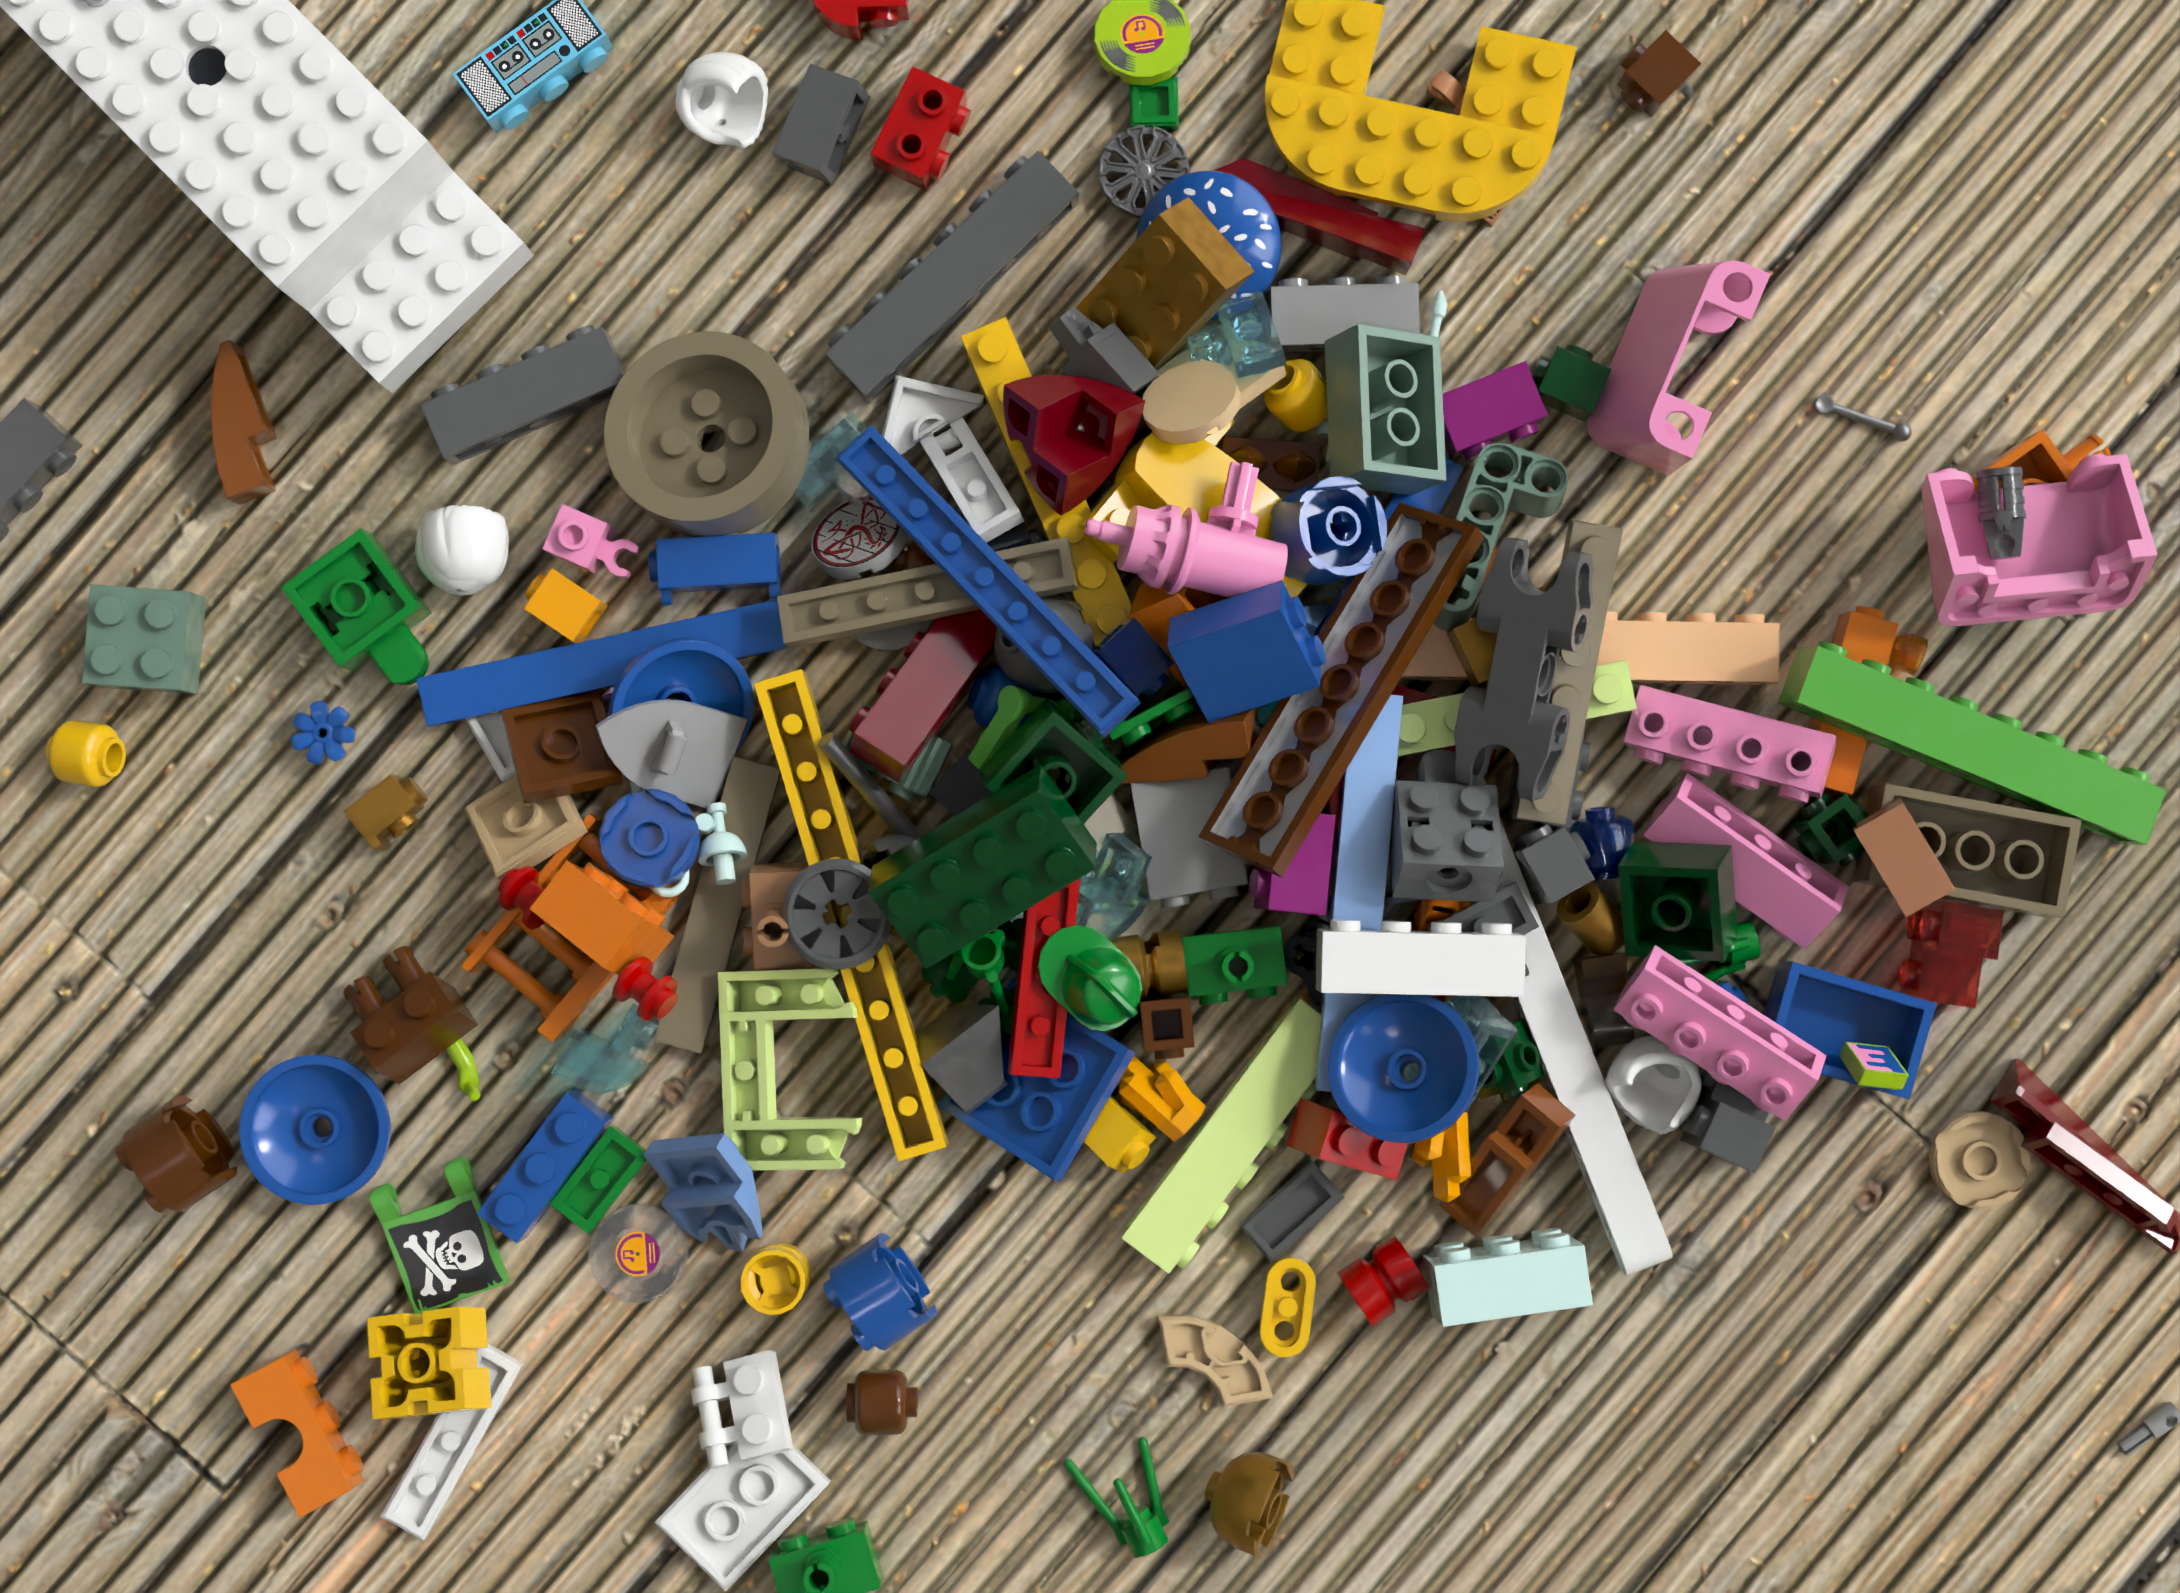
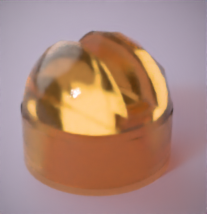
M1901 634L1895 637L1889 658L1891 666L1901 672L1914 676L1924 659L1928 639L1915 634Z

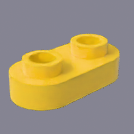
M1285 1256L1277 1259L1270 1265L1265 1277L1259 1334L1265 1348L1270 1353L1279 1357H1292L1300 1353L1307 1345L1310 1336L1316 1279L1311 1267L1298 1257ZM1287 1272H1294L1299 1277L1298 1285L1293 1289H1285L1281 1286V1278ZM1287 1321L1292 1324L1293 1330L1289 1337L1279 1338L1275 1335L1274 1330L1279 1322Z

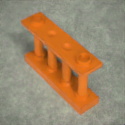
M588 814L585 819L581 818L588 832L557 851L539 872L537 884L544 888L550 883L567 860L570 862L581 849L613 877L628 887L637 896L636 899L640 902L642 900L663 916L667 914L686 891L685 889L679 895L668 898L655 894L650 888L642 889L624 883L609 869L601 852L600 839L594 835L603 820L594 814ZM675 881L665 886V888L673 887L677 884V882ZM517 907L507 911L489 933L482 929L470 941L464 950L469 957L461 967L468 973L478 972L486 963L542 1010L540 1016L545 1021L537 1030L552 1043L560 1041L616 974L604 969L589 956L586 957L548 924L544 923L539 928L533 930L527 928L522 923L524 911ZM517 925L574 972L571 977L577 982L565 997L560 992L554 995L498 948Z

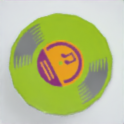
M1112 0L1102 9L1095 23V52L1101 66L1109 73L1112 71L1115 75L1120 76L1121 81L1131 85H1153L1171 78L1178 71V67L1183 64L1184 59L1186 61L1190 52V24L1184 10L1173 0Z

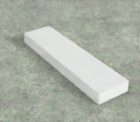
M488 1344V1348L476 1349L477 1367L489 1368L491 1408L438 1413L381 1514L382 1518L423 1541L429 1535L524 1363Z

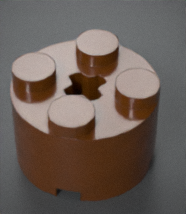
M183 1095L175 1096L129 1128L124 1133L123 1142L115 1149L121 1164L126 1169L134 1171L139 1181L145 1187L143 1195L147 1203L159 1213L168 1208L173 1211L184 1212L234 1178L237 1174V1166L229 1169L228 1159L234 1156L235 1153L220 1125L205 1109L196 1114L186 1105L193 1100Z

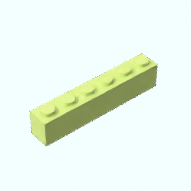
M1297 997L1120 1233L1124 1241L1168 1274L1175 1265L1183 1269L1190 1262L1200 1247L1194 1241L1205 1225L1213 1229L1219 1223L1229 1208V1205L1224 1202L1225 1198L1234 1186L1242 1190L1248 1184L1259 1168L1253 1162L1264 1146L1272 1150L1281 1140L1288 1129L1283 1120L1294 1106L1298 1108L1300 1098L1310 1101L1316 1092L1315 1084L1312 1082L1316 1078L1321 1014Z

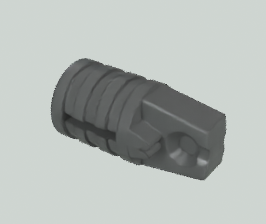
M2000 467L1976 472V480H1978L1977 494H1979L1978 508L1980 509L1979 522L1982 524L1991 560L2021 557L2024 519H2026L2022 467ZM1998 480H2002L2003 511H2000Z

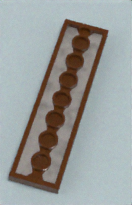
M1399 502L1387 522V539L1383 550L1378 552L1371 563L1373 565L1367 571L1355 575L1319 635L1326 655V664L1321 665L1320 687L1279 701L1198 836L1207 846L1281 878L1283 877L1485 536L1477 526Z

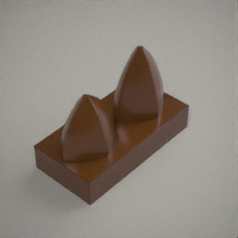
M1223 436L1221 451L1240 464L1247 462L1253 464L1252 467L1259 468L1257 478L1273 492L1291 493L1296 489L1318 482L1321 444Z

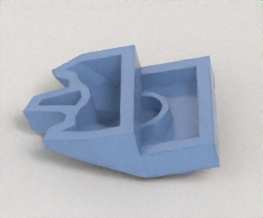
M726 1133L653 1140L643 1155L669 1187V1191L661 1205L680 1229L702 1243L707 1241L709 1233L712 1232L727 1249L743 1252L748 1237L761 1239L763 1234L761 1215L752 1169L738 1151L736 1144Z

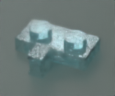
M1262 291L1228 300L1217 311L1220 326L1211 331L1187 337L1192 361L1208 360L1223 365H1231L1233 362L1238 378L1261 374L1286 365L1284 351Z

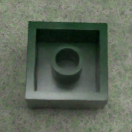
M1633 841L1618 865L1625 956L1646 957L1656 945L1676 959L1724 961L1738 936L1732 846Z

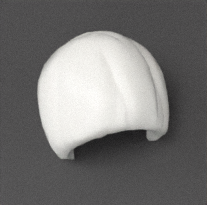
M730 52L706 54L688 65L684 76L678 84L675 99L678 115L691 132L708 142L746 148L754 143L755 139L759 137L760 131L763 130L768 98L767 77L761 67L742 55Z
M451 505L431 510L424 514L418 526L415 543V556L418 567L423 575L439 589L454 595H472L484 590L487 585L494 583L500 577L507 562L509 536L505 518L498 512H493L490 509L467 505Z
M1654 1036L1640 1037L1625 1045L1613 1060L1605 1079L1607 1089L1616 1106L1636 1124L1658 1134H1667L1677 1129L1689 1117L1698 1102L1702 1086L1699 1065L1686 1057L1674 1054L1665 1043Z

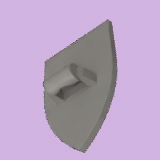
M665 699L643 702L624 708L595 725L599 740L611 761L636 785L645 790L659 789L676 795L683 802L706 808L707 805L716 803L747 719L696 703Z

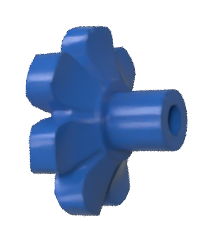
M324 701L311 703L310 713L312 716L301 712L293 720L294 726L302 730V733L292 736L291 743L293 748L299 751L309 748L307 760L313 764H322L326 754L330 760L335 762L343 759L346 756V751L342 743H352L356 737V731L353 727L343 726L349 719V713L340 706L335 707L329 713L328 704Z

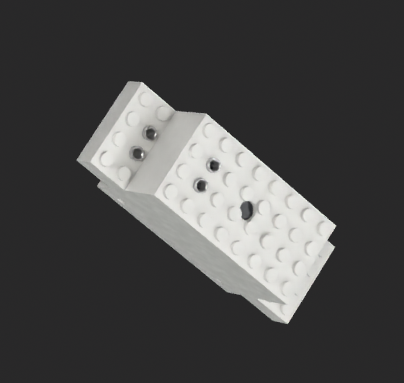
M0 0V7L276 287L306 309L379 384L391 393H394L534 256L526 244L449 167L429 141L289 0Z

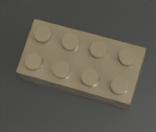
M1887 783L1870 786L1866 807L1868 816L1891 804V802L1898 798L1906 806L1956 889L1941 898L2045 918H2065L2082 820ZM1865 850L1857 858L1853 882L1888 888Z

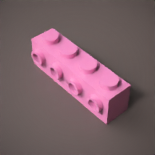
M1643 685L1639 686L1635 700L1637 709L1632 711L1624 738L1626 746L1634 749V758L1662 765L1663 758L1683 762L1681 770L1702 777H1710L1712 770L1731 775L1729 783L1751 790H1759L1760 783L1780 788L1778 796L1796 802L1808 803L1809 796L1821 799L1837 745L1836 735Z
M1689 773L1683 776L1656 807L1643 834L1652 842L1731 845L1735 903L1740 908L1753 912L1770 924L1781 937L1794 941L1804 949L1841 912L1849 886Z
M1656 945L1626 983L1614 1008V1011L1622 1015L1628 1024L1634 1028L1645 1030L1665 1043L1674 1054L1688 1058L1708 1071L1710 1076L1717 1082L1733 1087L1751 1099L1753 1104L1760 1110L1773 1113L1783 1121L1788 1119L1818 1082L1827 1056Z

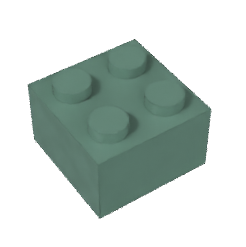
M90 584L82 683L101 688L198 694L206 597L189 591Z

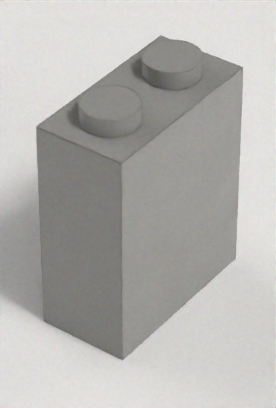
M1228 767L1210 770L1205 779L1130 783L1149 901L1160 899L1161 909L1190 904L1189 894L1208 891L1210 900L1239 896L1237 886L1248 884L1244 861L1211 848L1198 838L1231 783Z

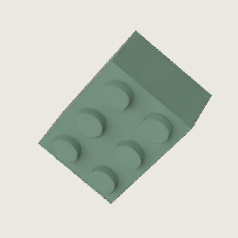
M1357 324L1325 341L1330 477H1350L1360 482L1361 485L1358 486L1362 489L1414 495L1445 482L1446 459L1440 337Z

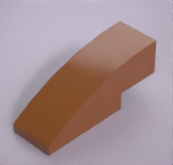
M231 340L220 343L213 375L211 396L212 440L217 469L226 498L241 505L276 491L260 445L276 440L277 436L243 348Z
M1257 708L1208 723L1203 712H1198L1168 724L1143 739L1121 757L1119 761L1128 775L1121 784L1205 779L1217 759L1246 758L1261 733Z
M1537 1083L1519 1097L1497 1130L1485 1139L1470 1160L1471 1176L1462 1183H1459L1460 1196L1450 1202L1441 1201L1439 1206L1472 1235L1478 1237L1522 1186L1576 1115Z

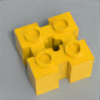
M451 1307L422 1311V1314L402 1313L367 1318L369 1358H381L382 1377L370 1379L372 1420L401 1419L436 1415L437 1413L491 1408L489 1368L477 1367L476 1349L488 1348L485 1308Z

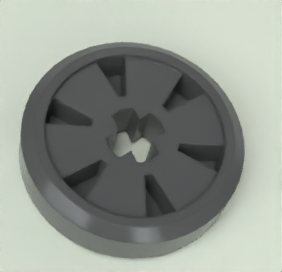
M847 859L823 860L804 869L790 884L782 905V917L789 927L784 929V931L789 933L787 939L795 951L808 962L827 969L852 968L870 960L885 945L893 925L868 893L872 871L869 867ZM833 900L839 905L848 904L851 907L852 914L846 916L849 924L844 928H841L837 922L828 924L825 920L824 914L830 912L827 904Z

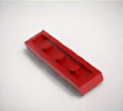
M1080 878L1023 912L1007 1070L1011 1075L1060 1078L1067 1010L1049 994L1041 983L1038 963L1040 951L1047 939L1061 928L1076 925Z

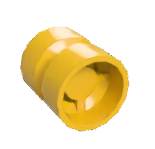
M785 1242L771 1243L760 1248L745 1265L741 1275V1291L746 1302L756 1311L767 1315L782 1314L793 1309L806 1293L811 1280V1266L805 1254L796 1246Z

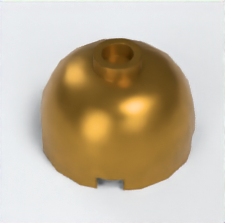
M1252 1452L1243 1453L1228 1462L1222 1473L1218 1471L1212 1473L1206 1486L1205 1499L1211 1501L1209 1513L1214 1531L1224 1542L1258 1558L1262 1556L1258 1545L1270 1546L1285 1514L1290 1496L1282 1495L1281 1490L1284 1479L1293 1482V1464L1269 1454Z

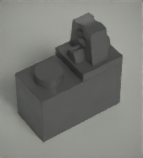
M1075 307L1063 314L1050 328V331L1059 341L1070 359L1062 368L1063 372L1059 375L1100 380L1123 388L1139 397L1160 374L1114 322L1102 329L1096 323L1091 322Z

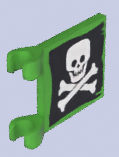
M466 1157L452 1160L444 1169L455 1197L402 1215L399 1199L392 1184L378 1186L369 1196L371 1205L383 1226L415 1314H422V1311L433 1310L510 1282L490 1224L477 1215L483 1205L476 1189L472 1168Z

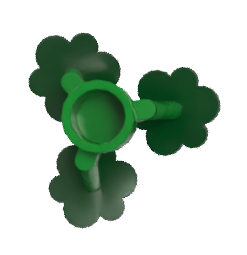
M1023 918L1015 919L1013 922L1008 920L998 926L995 931L986 933L926 969L923 966L921 974L923 979L931 984L930 994L938 999L946 996L952 1003H961L968 997L969 988L977 984L978 978L987 979L991 988L990 998L982 1000L978 1005H999L1000 1030L1003 1034L1011 1036L1016 986L1006 990L1002 987L997 974L1007 967L1014 972L1018 970Z

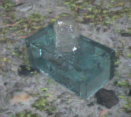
M852 411L809 450L802 478L793 495L810 513L822 504L835 490L850 504L855 506L863 505L871 499V496L835 459L867 429Z

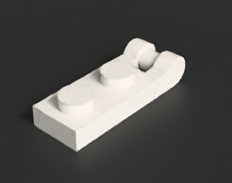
M960 417L949 424L951 429L937 437L930 434L920 440V443L969 526L987 543L1024 522V519L963 417ZM961 445V449L955 451L954 453L948 456L945 455L949 451Z

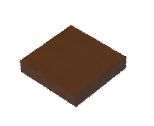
M599 691L502 710V720L524 804L622 784V772L614 765L605 752L595 725L606 718Z

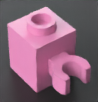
M564 504L561 505L542 548L551 556L597 575L602 562H604L606 568L612 574L624 579L629 578L631 573L624 568L618 567L616 563L617 555L622 551H630L636 555H639L641 549L632 541L619 539L612 542L616 530L608 523Z

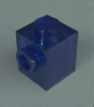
M1126 618L1091 650L1136 697L1142 692L1146 697H1149L1162 687L1169 679L1165 671L1174 664L1171 658L1135 618Z

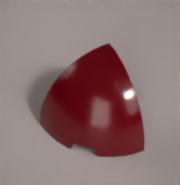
M1071 375L1027 377L1005 384L1003 391V409L1009 439L1022 442L1025 453L1030 461V466L1024 473L1041 498L1060 516L1081 504L1111 474L1135 435L1145 405V400L1123 388L1100 380Z

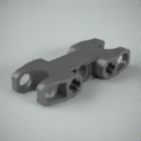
M1503 538L1496 552L1490 572L1482 585L1477 612L1479 630L1497 634L1487 689L1474 685L1469 686L1461 699L1454 731L1456 746L1455 774L1457 782L1469 785L1481 783L1483 776L1486 775L1493 751L1499 745H1502L1511 750L1519 764L1517 782L1519 798L1535 801L1543 799L1551 783L1556 766L1565 750L1570 713L1568 708L1549 704L1560 649L1578 652L1587 637L1593 609L1592 554L1579 551L1567 552L1561 562L1555 584L1549 591L1544 593L1531 583L1528 575L1530 554L1528 540Z

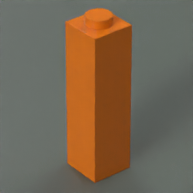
M1857 606L1855 611H1849L1838 616L1831 643L1848 650L1846 657L1862 663L1863 659H1868L1888 666L1899 624L1884 620L1886 613L1881 610ZM1811 717L1809 729L1833 734L1837 738V745L1823 792L1832 795H1853L1867 740Z

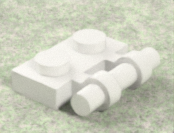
M767 1350L723 1362L726 1382L719 1384L714 1383L712 1366H703L692 1370L695 1388L691 1390L693 1406L699 1407L703 1430L698 1437L701 1450H706L709 1469L729 1465L726 1446L737 1443L740 1460L751 1461L794 1450L776 1352ZM730 1399L734 1426L722 1428L718 1402Z

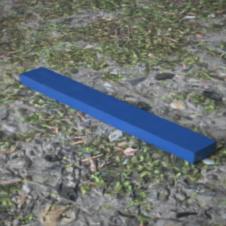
M872 425L835 458L851 477L1103 738L1141 704L1139 699Z
M777 599L416 678L426 725L430 728L502 712L504 709L611 688L616 685L623 671L638 655L658 643L671 639L698 638L707 640L721 646L737 660L789 649L783 642Z

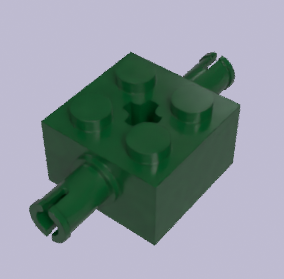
M1047 698L1042 701L979 771L984 786L994 793L1039 765L1043 767L1045 772L1050 768L1053 770L1059 768L1062 774L1057 779L1051 775L1049 777L1083 824L1128 777L1120 761L1103 747L1104 743L1102 740L1104 738L1084 717L1080 720L1076 718L1071 720Z

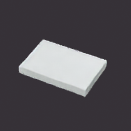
M738 1443L727 1446L726 1451L729 1465L715 1469H709L708 1465L655 1521L725 1592L831 1481L795 1445H793L794 1450L751 1461L740 1460Z

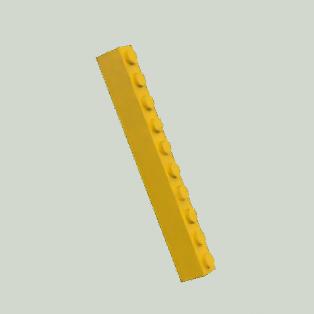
M800 669L754 683L808 865L811 866L828 859H847L864 865L835 765L818 747V742L825 735L807 673ZM835 900L827 904L830 912L824 914V917L828 924L837 922L841 928L849 924L846 916L852 914V911L848 904L839 905ZM887 940L882 949L870 960L852 968L840 969L849 1000L854 1002L857 1008L858 1017H855L856 1024L899 1162L945 1148L949 1142L928 1072L921 1066L917 1036Z

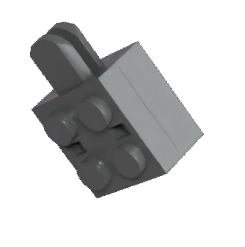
M1438 749L1425 753L1418 766L1416 781L1397 780L1389 844L1392 891L1395 898L1493 902L1504 870L1497 786L1469 785L1457 782L1455 774L1456 753L1452 751Z

